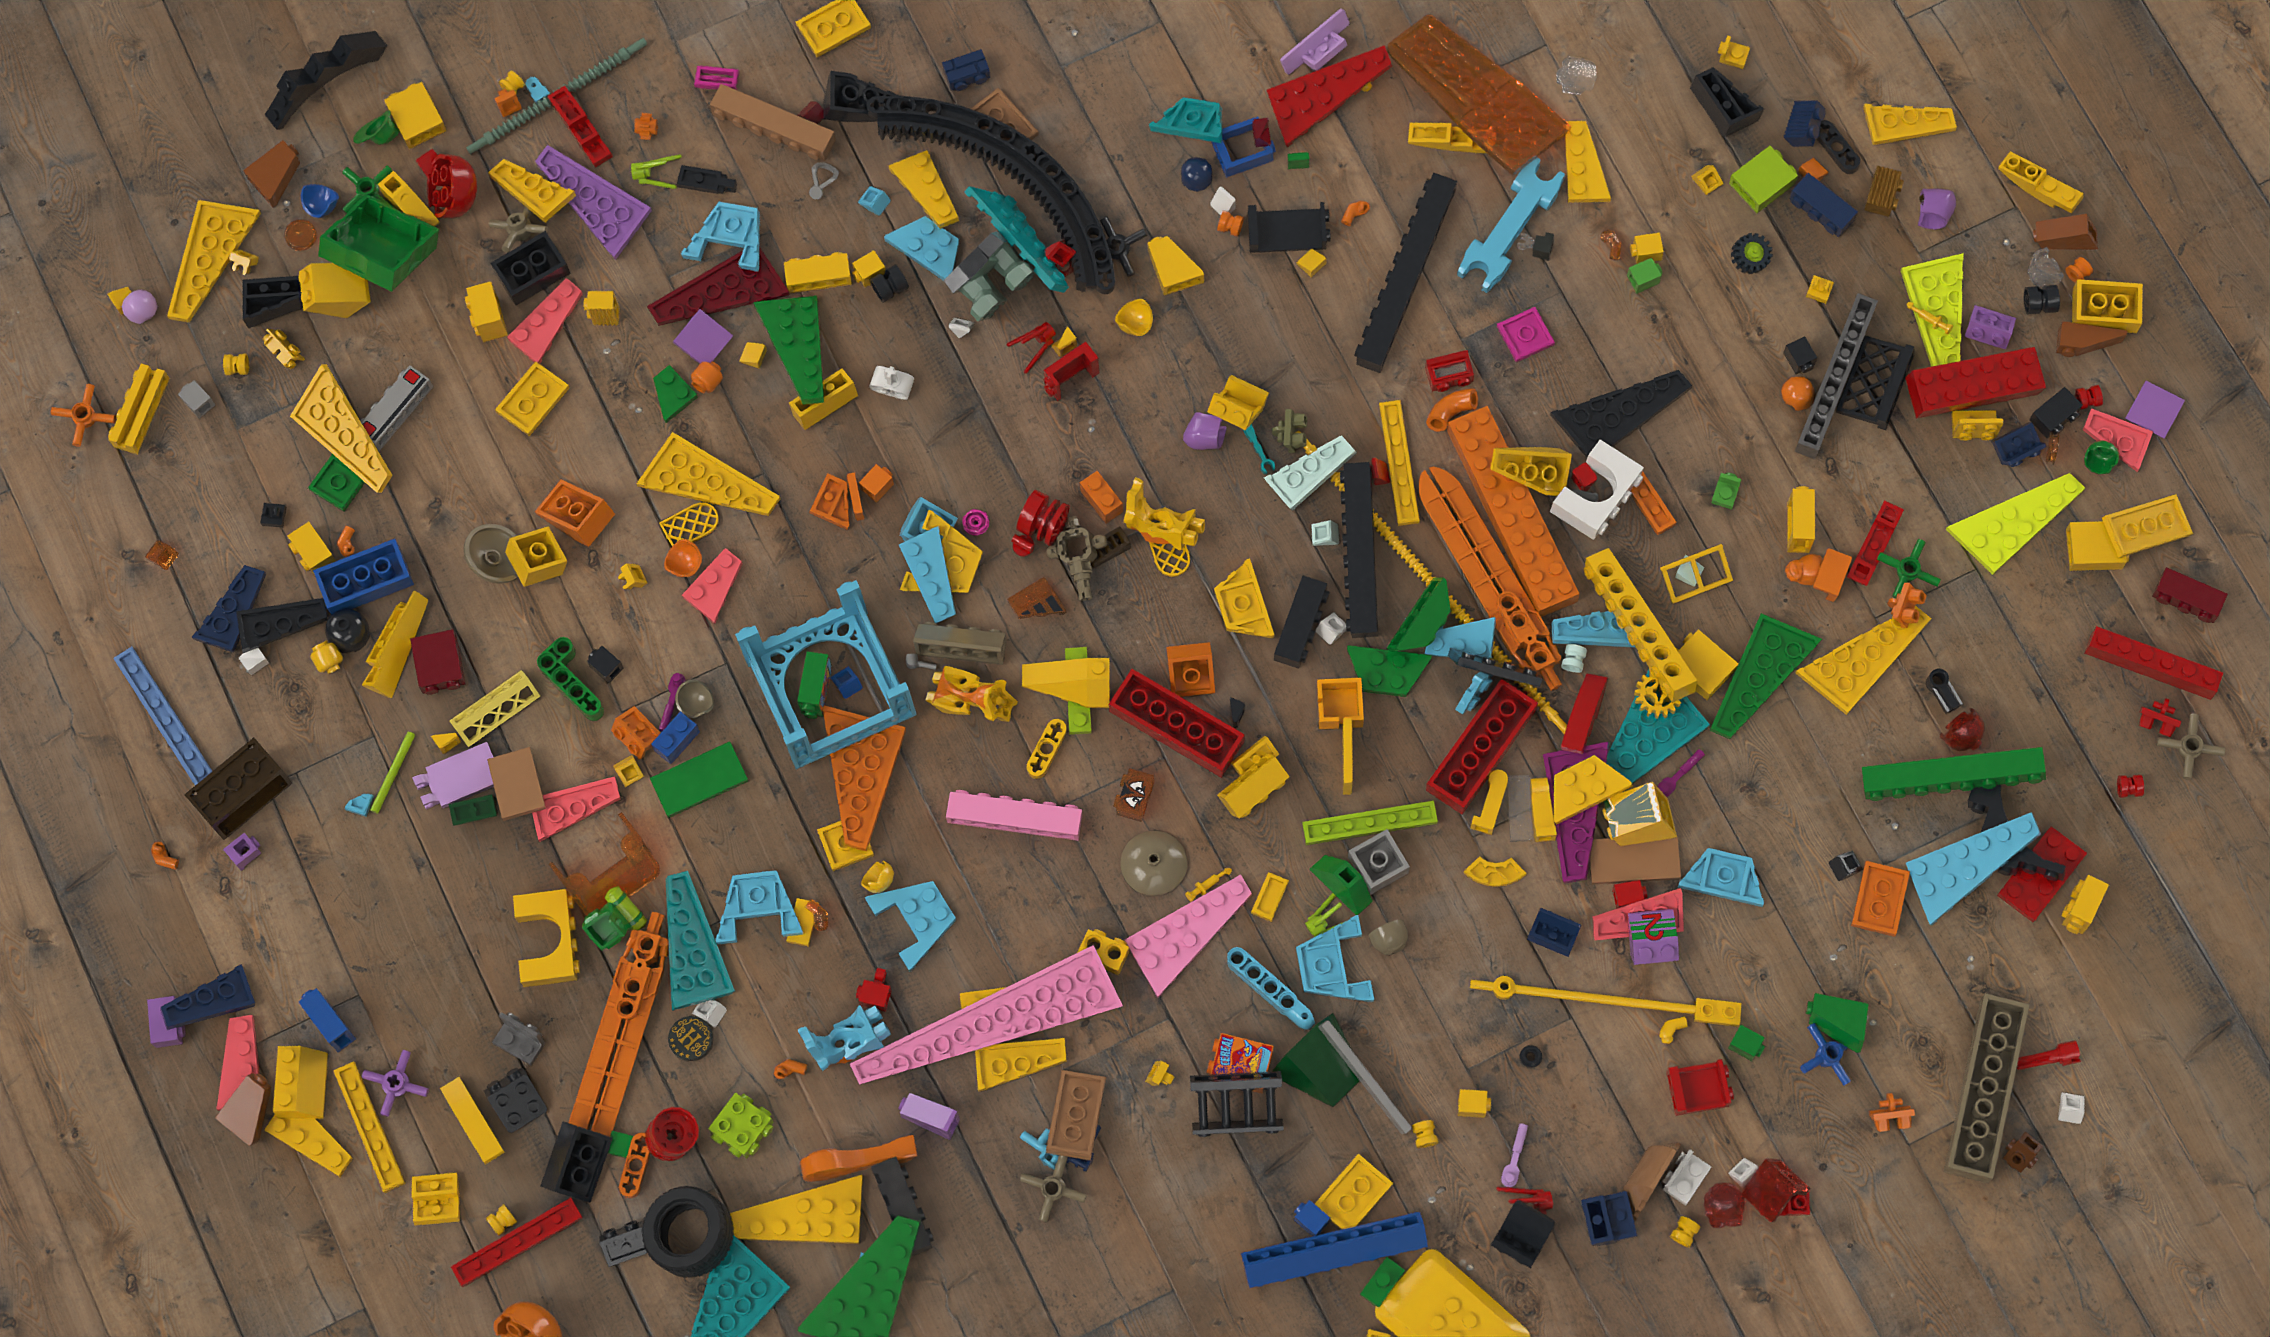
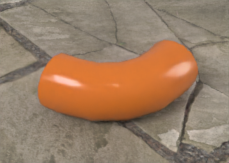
M1474 388L1459 390L1443 397L1430 411L1426 420L1427 426L1433 431L1441 432L1447 428L1448 422L1456 414L1475 410L1478 406L1476 390Z

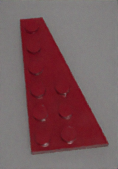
M759 246V271L740 268L738 264L743 253L742 250L651 303L647 308L658 326L691 319L699 309L708 315L754 304L753 302L788 296L790 293Z

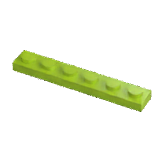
M1433 800L1302 822L1306 845L1379 834L1386 829L1388 832L1434 825L1438 823Z

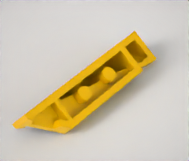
M417 591L412 592L407 603L401 601L396 605L366 660V663L373 666V668L362 683V686L388 698H392L411 649L410 638L416 636L428 604V599Z

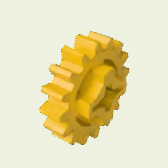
M1650 673L1649 677L1642 676V682H1637L1636 687L1638 689L1634 691V695L1639 697L1636 698L1635 703L1642 704L1639 710L1643 711L1646 709L1648 717L1651 713H1655V719H1658L1659 714L1667 718L1668 711L1674 714L1676 711L1675 707H1680L1681 702L1679 700L1672 703L1670 698L1663 694L1660 683L1657 679H1653ZM1655 682V684L1651 687L1647 686L1648 684ZM1658 687L1661 695L1659 702L1656 693ZM1671 701L1667 706L1662 707L1665 702Z

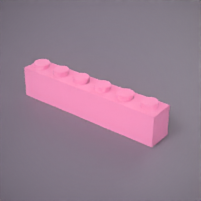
M956 790V792H950L946 820L947 823L1079 841L1082 809H1078L1075 805L1060 807L1056 806L1053 802L1038 804L1034 803L1031 799L1016 801L1008 796L994 798L986 793L971 795L967 791Z

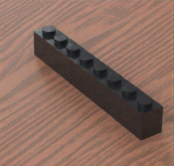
M1370 462L1343 463L1344 470H1340V482L1344 483L1345 491H1341V504H1345V512L1342 513V526H1346V534H1342L1343 547H1347V555H1343L1344 568H1348V576H1344L1345 589H1349V597H1345L1346 611L1350 610V619H1346V630L1351 633L1352 638L1378 637Z

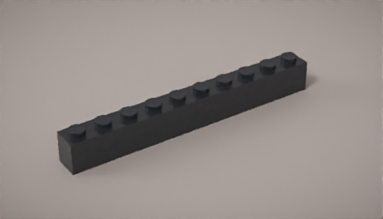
M1434 172L1431 179H1426L1423 187L1425 194L1423 197H1419L1415 209H1418L1416 216L1412 215L1409 220L1408 227H1410L1408 234L1404 233L1400 245L1403 247L1401 252H1396L1393 264L1395 266L1393 271L1389 270L1385 279L1387 286L1385 289L1381 288L1377 299L1380 301L1377 308L1373 307L1370 315L1372 320L1370 327L1366 325L1362 334V338L1365 339L1362 345L1358 344L1354 354L1357 357L1356 365L1381 373L1455 194L1456 180Z

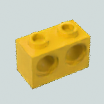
M1088 929L1078 952L1088 948L1091 942H1098L1100 947L1096 951L1105 970L1119 976L1130 952L1129 946H1126L1127 943L1119 938L1112 940L1106 937L1107 934L1098 929H1094V931ZM1116 950L1121 955L1118 959H1111L1108 956L1109 953Z

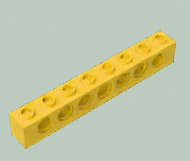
M1607 548L1586 557L1585 576L1587 579L1592 580L1599 596L1602 595L1608 611L1613 612L1618 626L1627 633L1629 643L1637 648L1641 661L1646 662L1651 676L1660 683L1663 694L1668 696L1673 703L1695 693L1697 679L1611 550Z

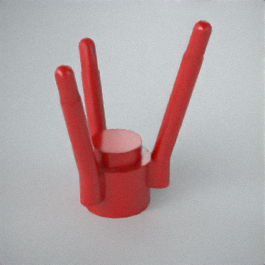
M1044 322L1035 329L1007 343V347H1010L1020 341L1021 344H1024L1033 338L1040 344L1042 342L1045 343L1025 368V374L1033 367L1048 346L1054 343L1052 337L1056 333L1048 322Z
M1510 1187L1496 1188L1497 1191L1532 1195V1198L1510 1199L1508 1201L1509 1204H1514L1517 1200L1524 1203H1532L1533 1208L1538 1209L1537 1211L1543 1214H1547L1546 1210L1553 1209L1551 1191L1544 1192L1543 1189L1531 1190Z

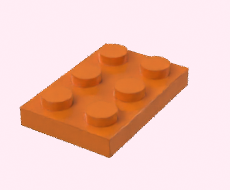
M1865 861L1851 926L1895 937L1910 871Z

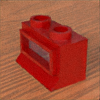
M1468 350L1426 360L1425 370L1432 392H1444L1454 386L1465 387L1474 381V372Z

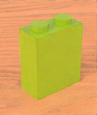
M1768 146L1731 175L1729 184L1756 213H1759L1794 186L1798 175L1795 168L1783 160V156L1778 150Z

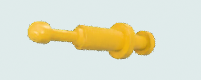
M1912 302L1907 303V308L1917 312L1920 318L1931 323L1933 329L1939 327L1945 330L1947 335L1951 332L1953 325L1942 322L1943 317H1936L1924 309L1919 310L1913 306L1914 303Z
M1225 868L1218 875L1214 874L1202 883H1195L1196 888L1191 892L1187 891L1185 896L1192 902L1198 894L1205 895L1207 889L1219 882V878L1223 875L1231 874L1232 869Z

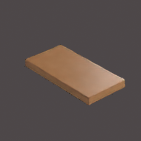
M1678 837L1619 846L1615 840L1610 838L1593 839L1589 862L1591 885L1626 883L1637 880L1644 882L1681 879Z
M1061 1070L1046 1153L1091 1160L1106 1077Z

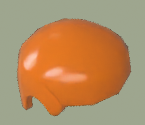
M1802 376L1791 377L1782 386L1781 394L1786 405L1792 406L1796 411L1808 409L1814 403L1816 397L1812 382Z

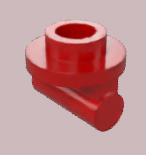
M1017 534L1013 536L1011 542H1013V550L1018 556L1025 557L1033 552L1035 544L1031 537L1027 535L1018 536Z

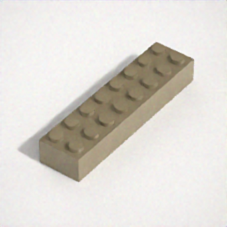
M1986 993L1980 999L1944 1173L1987 1184L1993 1180L2029 1004Z

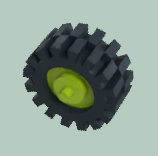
M1748 233L1734 243L1735 245L1732 246L1731 250L1733 252L1731 257H1734L1732 263H1737L1736 268H1742V273L1748 271V274H1753L1754 272L1756 274L1771 262L1770 259L1773 254H1770L1773 249L1768 247L1770 242L1769 240L1765 242L1763 235L1758 237V233L1753 235Z

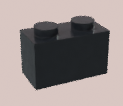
M2064 387L2034 411L2029 421L2047 439L2052 434L2057 436L2065 428L2063 425L2068 421L2070 423L2074 422L2081 415L2079 411L2083 405Z

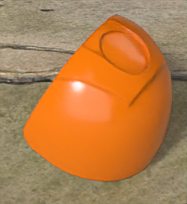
M681 539L668 551L664 561L665 570L678 577H690L699 569L702 555L693 542Z

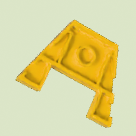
M928 510L922 528L930 530L939 526L940 535L943 536L941 542L943 544L952 592L969 593L983 551L935 512ZM906 571L900 590L920 591L911 572Z

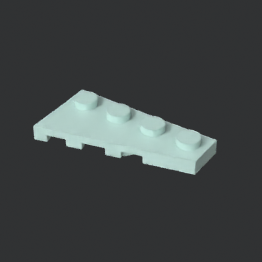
M1341 435L1317 448V451L1309 455L1306 454L1299 458L1297 462L1284 466L1280 471L1273 475H1268L1264 479L1293 511L1357 452Z

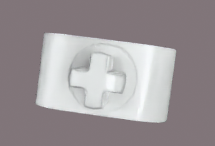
M876 366L869 387L875 392L906 400L909 397L914 377L897 371L892 366L890 368Z

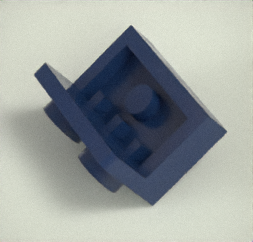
M2028 422L1991 441L2001 465H2008L2010 467L2023 463L2022 459L2028 456L2031 458L2041 454V450L2047 447L2044 442H2040L2032 422Z
M1540 908L1527 940L1569 957L1581 924Z

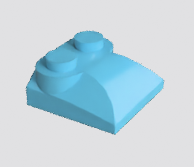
M920 497L911 508L899 536L904 541H907L928 531L922 528L928 510L935 512L952 527H954L958 518Z

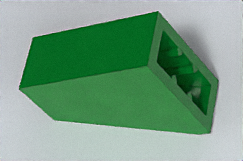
M1815 993L1813 1000L1808 1001L1806 1007V1014L1809 1015L1808 1024L1815 1023L1821 1032L1852 1051L1860 1053L1865 1039L1869 1004Z

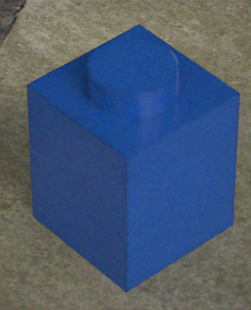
M1310 1200L1306 1204L1302 1202L1294 1211L1296 1214L1294 1221L1311 1236L1319 1235L1330 1222V1217Z

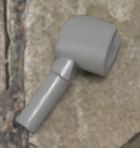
M917 654L906 655V666L909 669L918 667L936 669V664L918 661Z

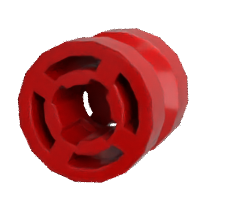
M2099 385L2090 386L2089 389L2078 388L2075 390V398L2083 405L2080 410L2087 409L2088 406H2102L2103 396Z
M2141 774L2133 775V777H2127L2126 775L2118 776V796L2120 798H2126L2129 795L2143 797V776Z

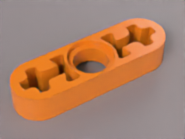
M645 1133L636 1134L630 1144L619 1183V1190L626 1198L636 1197L642 1187L651 1153L647 1146L642 1147L641 1153L645 1155L644 1158L637 1154L633 1155V1152H639L640 1148L636 1143L645 1138ZM638 1159L642 1161V1168L634 1172L630 1170V1163ZM628 1173L635 1177L639 1176L638 1180L636 1178L633 1179L632 1184L636 1188L635 1190H630V1193H627L626 1188H624L625 1185L630 1184L631 1178L627 1176Z

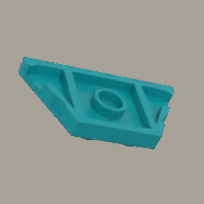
M1183 97L1173 107L1163 113L1164 117L1157 123L1152 121L1149 124V128L1153 132L1216 143L1222 142V108L1220 103Z

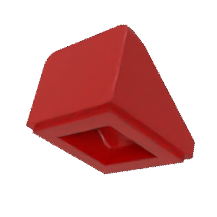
M434 149L429 150L416 159L418 167L427 178L428 175H432L435 166L432 164V161L437 156Z
M1060 241L1045 249L1046 258L1061 267H1064L1076 253L1075 250Z
M1372 458L1371 472L1373 483L1375 486L1389 484L1390 477L1387 463L1377 458Z
M1584 462L1573 469L1571 479L1581 491L1587 492L1597 481V476L1590 466Z

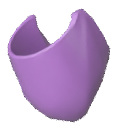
M1922 189L1919 197L1920 217L1918 226L1935 230L1945 227L1956 207V198L1953 191L1947 189Z
M1195 412L1184 432L1183 441L1188 447L1196 450L1219 449L1223 444L1227 427L1220 426L1222 419L1219 417Z

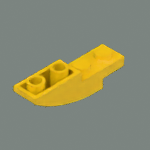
M2011 151L1998 167L2017 186L2052 208L2058 206L2072 214L2083 199L2082 192L2047 175L2046 169Z

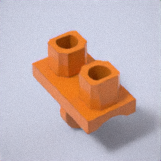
M1904 583L1901 593H1898L1896 598L1889 599L1887 604L1892 608V618L1900 623L1901 628H1908L1909 623H1918L1920 612L1914 608L1916 604L1925 603L1926 594L1922 590L1915 589L1910 583Z
M1887 1093L1886 1100L1879 1101L1880 1108H1887L1869 1110V1115L1874 1120L1878 1132L1890 1130L1889 1119L1896 1118L1897 1128L1906 1129L1911 1128V1116H1915L1914 1108H1911L1910 1105L1895 1107L1903 1105L1902 1098L1894 1099L1892 1093Z

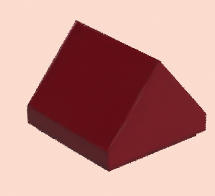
M811 101L797 116L819 124L824 118V110L818 102Z

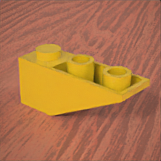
M394 171L378 184L382 195L398 211L418 218L434 227L440 223L414 191Z

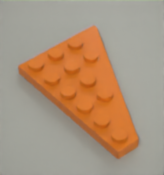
M823 706L827 737L870 718ZM893 725L830 754L845 846L867 852L906 733V727Z

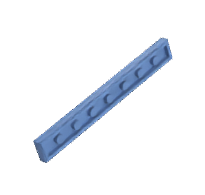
M128 648L113 659L194 785L198 784L212 772V769L134 648Z

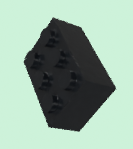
M546 231L490 263L494 273L515 306L571 274L567 263Z

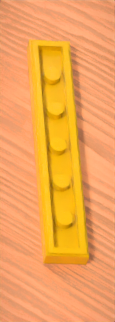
M1401 401L1380 402L1379 410L1398 526L1418 524L1420 519Z
M353 1061L333 1070L383 1192H389L406 1184L356 1063Z

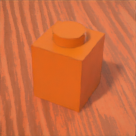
M876 464L859 482L860 489L877 503L894 485L893 474L886 467L881 468Z

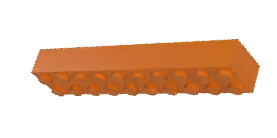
M1488 406L1449 421L1447 433L1535 610L1543 617L1577 603L1580 595L1528 487L1491 470L1494 448H1508Z

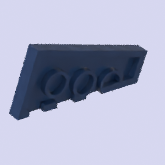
M240 964L234 970L221 974L217 979L208 984L204 983L197 987L193 992L186 993L161 1006L160 1011L166 1029L170 1030L255 1007V1001L243 966Z

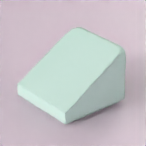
M1331 520L1312 524V544L1314 546L1339 544L1338 524Z
M1690 561L1681 564L1675 578L1695 587L1697 582ZM1696 562L1699 574L1701 576L1704 567L1700 565L1698 562Z

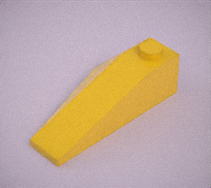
M1494 448L1491 470L1544 495L1558 496L1563 488L1567 486L1572 454L1560 448Z

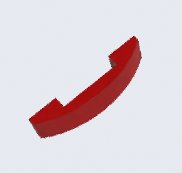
M1884 500L1847 578L1867 587L1879 563L1877 560L1879 553L1884 552L1904 509Z

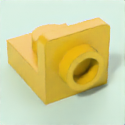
M1727 35L1726 41H1721L1717 52L1721 54L1719 62L1743 69L1750 47L1730 42L1731 36Z

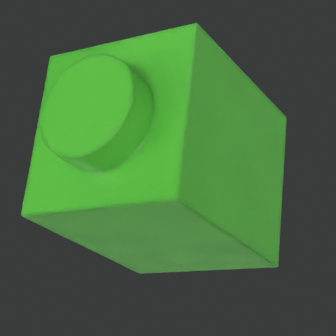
M1652 258L1629 267L1627 277L1636 294L1658 285L1662 276L1660 265L1658 263L1655 264Z

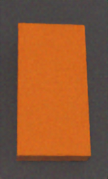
M855 472L847 474L855 519L857 521L864 520Z

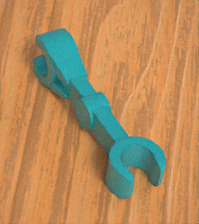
M1251 424L1246 430L1243 429V432L1254 445V450L1262 461L1261 472L1267 474L1264 465H1271L1274 471L1275 463L1271 459H1266Z

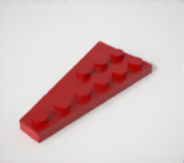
M1385 45L1266 90L1287 148L1299 136L1306 134L1308 129L1317 122L1320 123L1345 104L1348 98L1358 94L1361 88L1369 82L1376 80L1392 67Z

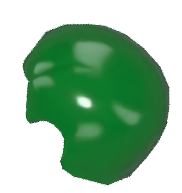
M2104 440L2093 442L2085 453V466L2096 474H2108L2118 464L2120 458L2119 450L2112 443Z

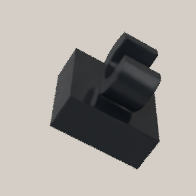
M264 503L260 524L262 526L283 528L287 507L282 504Z

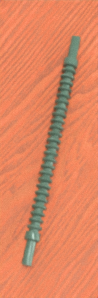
M642 38L627 48L619 49V53H614L613 57L609 56L608 60L604 59L603 63L599 62L598 66L594 65L592 70L589 68V72L586 73L584 71V75L581 76L579 74L578 79L573 78V82L568 81V85L563 84V86H566L570 93L572 91L576 92L577 88L581 89V85L586 86V82L591 83V79L596 80V76L601 77L602 72L606 74L607 69L612 70V66L616 67V64H621L622 60L627 61L630 59V55L645 47L647 42ZM543 97L542 101L538 100L537 104L533 103L532 107L528 106L527 110L523 109V113L518 112V116L515 117L513 115V119H507V123L502 122V126L497 125V129L492 128V132L487 131L484 133V137L466 147L469 154L471 155L487 144L495 143L496 138L499 140L501 135L505 136L506 132L510 133L511 129L515 130L516 126L520 127V123L525 124L527 119L530 121V117L533 116L535 118V114H541V110L546 111V107L551 108V102L548 97Z

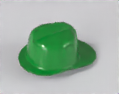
M386 111L360 128L355 134L353 142L359 144L369 139L378 145H383L392 141L399 135L400 131L390 118L391 111Z

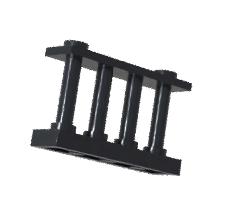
M1281 1071L1190 1075L1191 1091L1198 1093L1199 1123H1192L1193 1135L1208 1137L1211 1134L1261 1131L1275 1134L1284 1130L1283 1119H1276L1275 1090L1277 1087H1282ZM1254 1088L1266 1090L1267 1119L1253 1120L1252 1091ZM1233 1089H1241L1243 1091V1121H1231L1229 1092ZM1218 1090L1220 1092L1221 1122H1208L1207 1093L1209 1091Z

